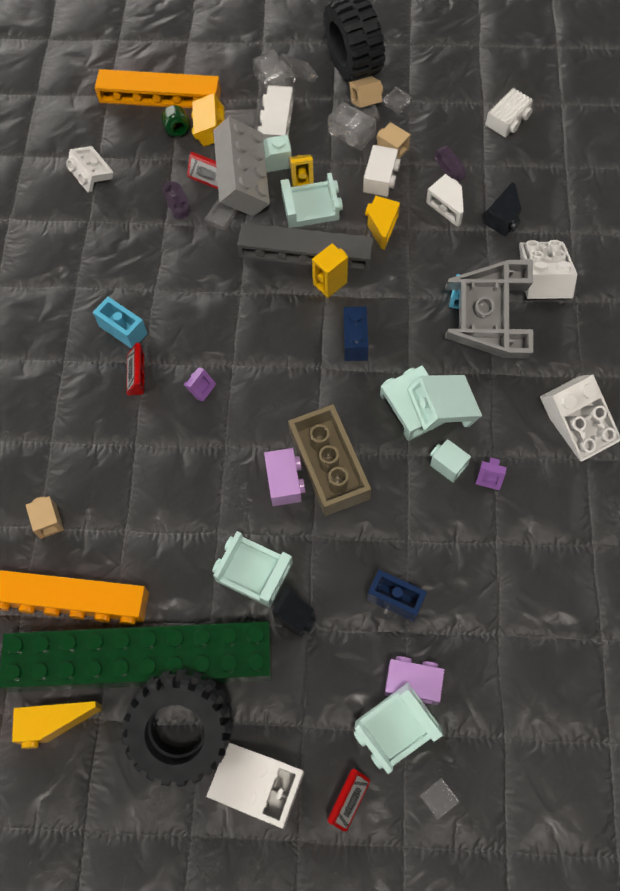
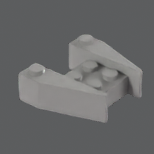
M506 260L449 278L445 290H459V329H448L445 339L502 358H529L533 354V329H509V290L527 291L533 283V260Z

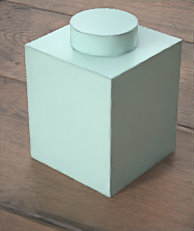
M447 439L443 445H436L431 452L432 460L430 466L454 483L468 466L471 456Z

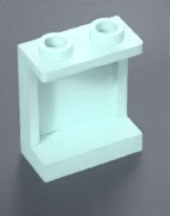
M327 173V181L294 187L290 186L289 179L280 180L282 199L289 228L339 220V211L343 210L341 197L337 198V193H339L337 180L333 181L332 173Z
M423 366L416 369L410 368L402 376L395 379L390 378L381 385L380 396L382 399H387L404 427L403 434L408 441L430 431H424L408 388L420 376H429Z
M465 375L420 376L408 388L424 431L433 430L439 423L462 422L464 427H470L482 417Z
M237 531L234 537L230 536L224 548L226 552L223 558H219L214 564L213 576L216 582L270 608L293 564L292 556L284 552L280 555L244 538L242 533Z
M406 683L357 719L354 727L356 730L354 735L363 747L367 745L373 753L371 758L379 769L384 768L387 774L393 771L395 764L430 739L435 742L443 736L442 727L409 683Z

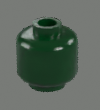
M171 105L162 112L161 122L170 136L181 137L189 131L190 120L182 107Z

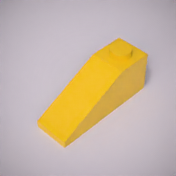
M93 701L14 708L12 742L20 744L21 749L38 748L39 743H47L100 712L102 705Z

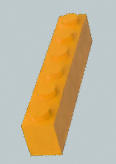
M99 69L95 84L99 103L161 107L177 105L182 108H193L192 102L213 93L220 100L221 95L219 76Z
M0 570L1 611H9V608H19V612L34 614V611L37 610L44 611V615L59 617L60 613L69 614L70 618L84 620L85 616L94 617L96 621L106 623L110 622V619L120 620V623L125 625H135L136 622L144 623L149 591L145 586Z

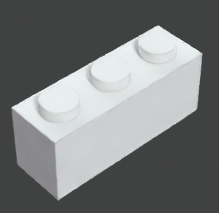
M268 85L267 94L263 95V107L265 108L260 112V123H262V126H258V131L262 132L263 141L269 137L289 135L293 108V87Z

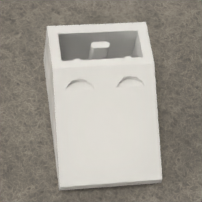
M535 240L519 242L520 260H533V283L525 291L527 299L573 298L577 272L564 242L558 240H550L549 242H538Z
M594 375L578 376L540 396L550 420L580 462L620 441V434Z
M229 743L206 797L284 829L304 771Z

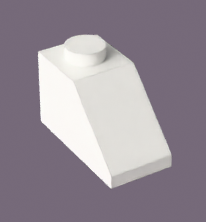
M445 174L428 188L426 203L459 227L464 212L462 186L455 179Z

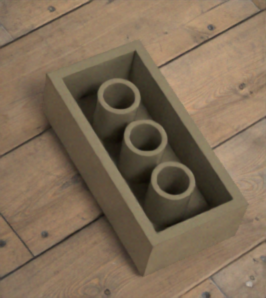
M334 404L288 421L290 436L324 517L370 500L371 487Z

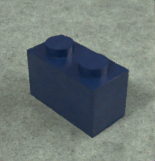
M367 306L343 307L344 361H367Z
M378 570L368 591L367 601L415 622L427 591Z

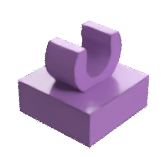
M197 368L191 374L190 379L184 383L189 392L202 402L216 385L215 381L202 368Z
M491 457L489 463L482 461L476 484L500 490L507 467L499 466L500 460Z

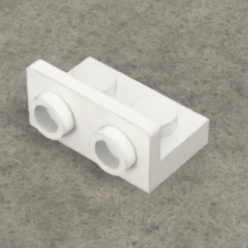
M92 146L70 149L67 167L87 192H92L94 182L113 178L114 172Z

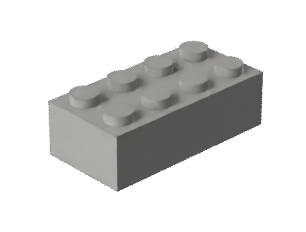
M228 116L213 130L219 202L254 217L270 204L263 135L257 129Z

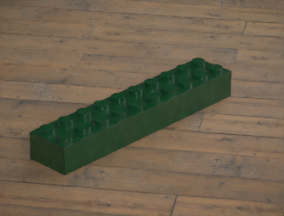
M269 622L3 633L0 689L7 692L142 687L154 676L159 678L163 672L169 670L172 671V674H176L178 669L187 670V675L192 676L195 671L202 674L201 679L206 682L209 678L216 683L272 681L271 626Z

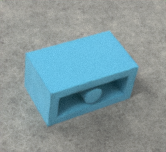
M107 297L93 311L99 327L130 348L135 343H140L148 334L141 318L110 297Z

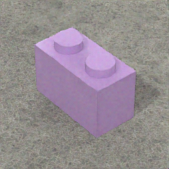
M293 448L264 452L272 506L302 502L301 493H305L303 478L298 479L297 471L301 470L300 457L294 456Z
M397 656L396 660L390 659L385 696H390L406 683H409L423 703L432 705L440 703L444 669L438 668V664L434 662L423 661L422 665L411 663L412 659Z

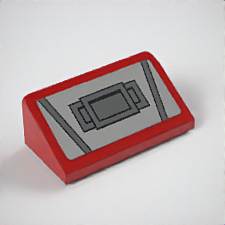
M191 152L187 176L218 189L216 161Z
M135 343L127 354L126 394L129 396L143 395L145 354L140 343Z
M356 769L351 770L327 819L329 824L343 832L348 830L370 784L368 777Z

